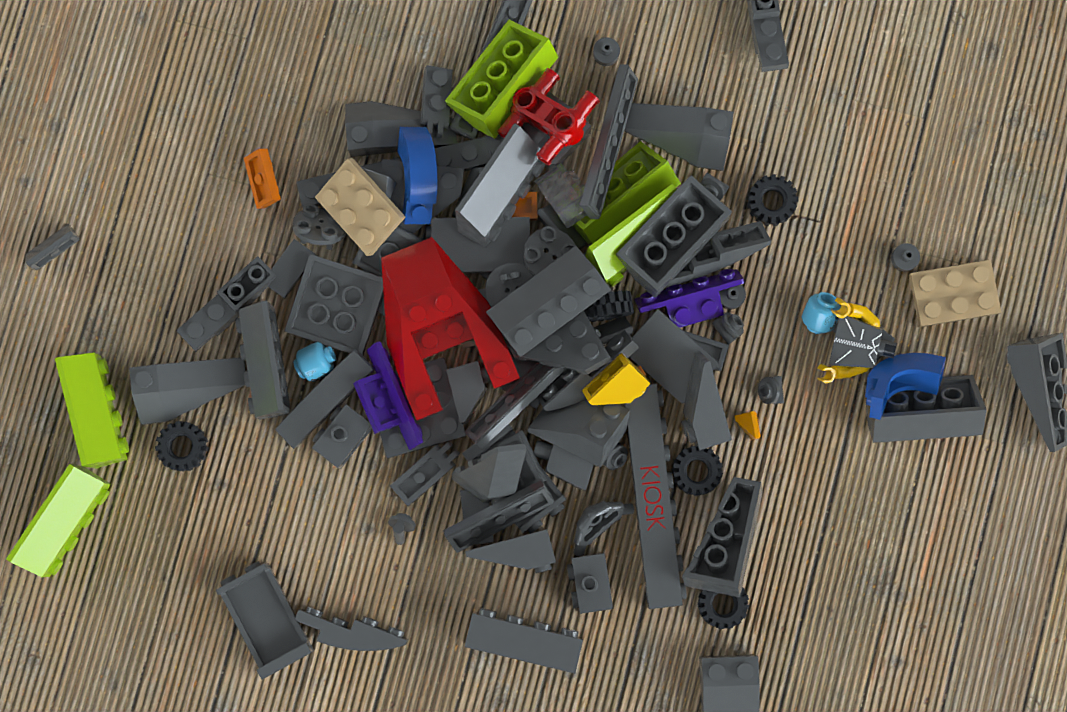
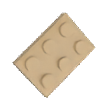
M347 158L315 196L318 202L366 256L373 255L405 219L404 214L353 158Z
M991 260L909 274L919 328L1002 313Z

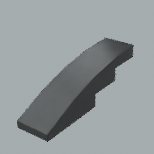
M759 221L717 232L666 287L694 280L718 271L770 245L771 239L762 222Z
M355 349L293 409L275 430L293 449L297 448L315 428L319 427L356 390L353 383L368 377L375 368Z

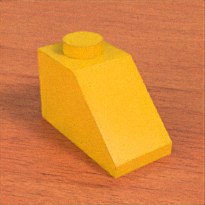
M621 353L582 392L591 405L631 403L635 398L644 394L650 382L643 372Z

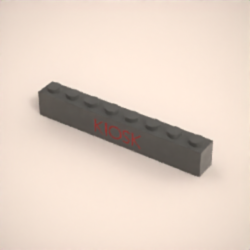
M657 384L649 385L644 394L635 398L631 403H624V407L630 410L627 435L648 609L683 606L682 599H687L686 586L684 582L680 583L679 572L683 571L682 555H677L675 544H680L678 527H673L672 516H677L675 499L670 500L669 489L674 488L672 472H667L666 461H670L669 445H664L662 434H667L665 417L660 418L659 407L664 406L662 390L657 391Z

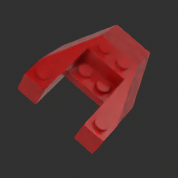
M432 237L381 258L387 346L417 421L444 410L423 359L474 339L494 389L520 379L501 331L486 313L491 309L489 302Z

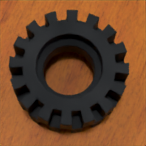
M772 174L770 177H767V175L763 176L761 180L758 179L748 194L747 207L751 210L750 215L757 218V222H764L765 226L770 224L778 226L779 223L783 224L792 216L797 208L798 196H796V187L793 188L791 186L793 183L790 180L787 182L784 180V176L779 178L776 177V174ZM776 191L782 196L783 204L779 209L769 210L764 206L762 197L766 192Z
M619 290L606 293L584 310L587 318L591 322H599L632 315L634 309L631 292Z
M175 421L176 423L168 424L166 429L162 428L160 437L156 438L158 445L155 446V451H158L159 455L157 457L163 462L164 466L176 471H191L194 467H199L201 465L200 462L206 459L205 453L209 449L206 445L208 439L198 426L189 422ZM179 436H187L192 442V450L185 457L176 456L172 450V443Z
M696 445L691 446L680 452L674 460L672 468L673 480L678 485V488L686 494L694 496L705 495L719 485L720 479L723 476V465L720 463L719 456L712 449L705 448L699 450ZM693 460L704 462L708 468V474L702 481H693L687 475V466Z
M743 587L740 597L731 596L734 601L733 609L724 615L718 614L712 605L714 597L719 593L702 590L699 593V600L697 602L699 613L704 621L711 626L719 629H730L742 623L743 618H746L747 609L749 610V598Z

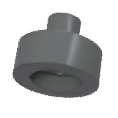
M605 37L595 43L593 57L599 65L611 66L619 59L620 47L614 39Z
M909 243L899 245L891 255L893 266L902 272L911 271L920 261L919 250Z
M742 285L719 291L722 307L729 310L739 308L746 298V292Z

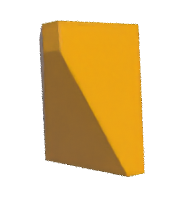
M755 411L734 416L737 424L752 441L761 437Z

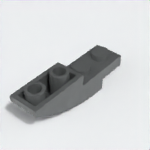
M747 0L755 53L758 54L761 72L788 69L789 60L779 18L780 7L778 0Z
M257 256L221 287L212 300L176 330L177 333L197 352L215 335L219 336L239 317L238 310L250 306L277 276Z
M626 330L615 335L605 347L612 361L621 353L628 358L639 348ZM612 361L589 374L579 373L574 369L566 368L537 396L542 407L546 411H550L585 400L586 397L582 390Z
M308 606L307 610H298L295 621L320 630L317 642L342 649L357 651L387 650L405 646L409 640L403 637L404 631L389 626L388 630L378 627V621L363 616L362 620L355 619L352 628L347 627L348 621L335 616L332 620L322 617L323 611Z

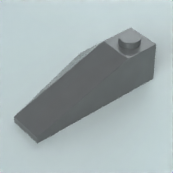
M1063 333L1020 340L1007 346V360L1011 365L1012 375L1050 452H1056L1067 446V411L1065 408H1062L1064 394H1067V385L1062 384V369H1067Z
M241 357L129 368L132 397L141 425L169 422L190 410H195L209 401L220 398L246 385L244 380V371H246L245 360L243 361Z

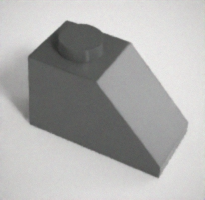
M478 361L446 370L459 421L462 424L469 423L488 390L486 383L490 382V377L485 366L482 367Z

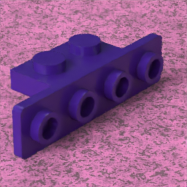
M725 269L714 276H702L686 284L667 287L656 298L649 292H645L640 297L635 298L634 301L640 313L665 306L667 317L681 328L724 315L719 291L744 284V279L737 269Z
M380 341L376 342L367 349L376 374L357 380L353 383L374 434L399 426L408 449H414L423 443L422 430L414 421L409 401L404 397L400 388V379L391 367L388 351L386 348H383Z

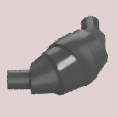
M601 501L586 507L576 523L573 553L576 556H584L587 545L592 544L599 535L605 532L613 523L620 520L622 515L634 513L633 504Z

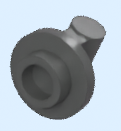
M706 173L700 182L719 200L723 198L730 187L709 173Z
M726 312L712 323L728 345L744 333L743 321L736 314Z
M781 376L764 377L760 381L758 395L763 403H784Z
M618 442L603 465L609 470L622 467L627 460V448Z
M403 513L391 516L388 524L393 528L394 542L397 545H402L405 542V532H412L416 527V523L412 518Z

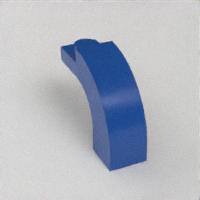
M400 127L397 153L402 160L405 174L403 204L405 219L403 223L431 224L433 204H436L437 163L432 137L426 127Z
M905 353L895 355L894 359L887 358L878 363L867 377L865 397L867 398L866 405L871 406L869 417L880 420L888 399L901 391L916 390L937 395L943 379L946 357L928 353Z

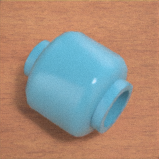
M820 292L809 297L801 318L807 329L812 333H828L835 328L839 317L834 315L831 309L839 310L841 306L835 301L836 297L834 295Z
M314 342L300 349L296 353V359L293 363L297 374L302 379L306 378L308 381L315 382L327 376L334 369L336 355L330 346L326 347L321 342Z

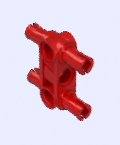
M550 68L545 69V72L534 85L523 87L515 92L512 100L513 105L510 110L511 114L497 130L498 134L505 138L514 123L520 127L523 124L529 123L550 136L540 151L536 153L537 158L548 166L563 147L566 148L581 141L584 135L583 128L587 122L586 117L600 102L598 97L588 90L585 91L573 109H568L547 97L548 92L560 80L559 75Z

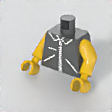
M841 298L835 299L841 305V308L839 310L831 309V312L839 317L829 365L833 366L829 367L824 364L818 366L819 370L826 371L824 377L817 378L819 381L831 383L834 379L850 378L865 373L875 366L877 355L894 359L897 343L881 339L884 326L880 325V320L866 306L846 303Z

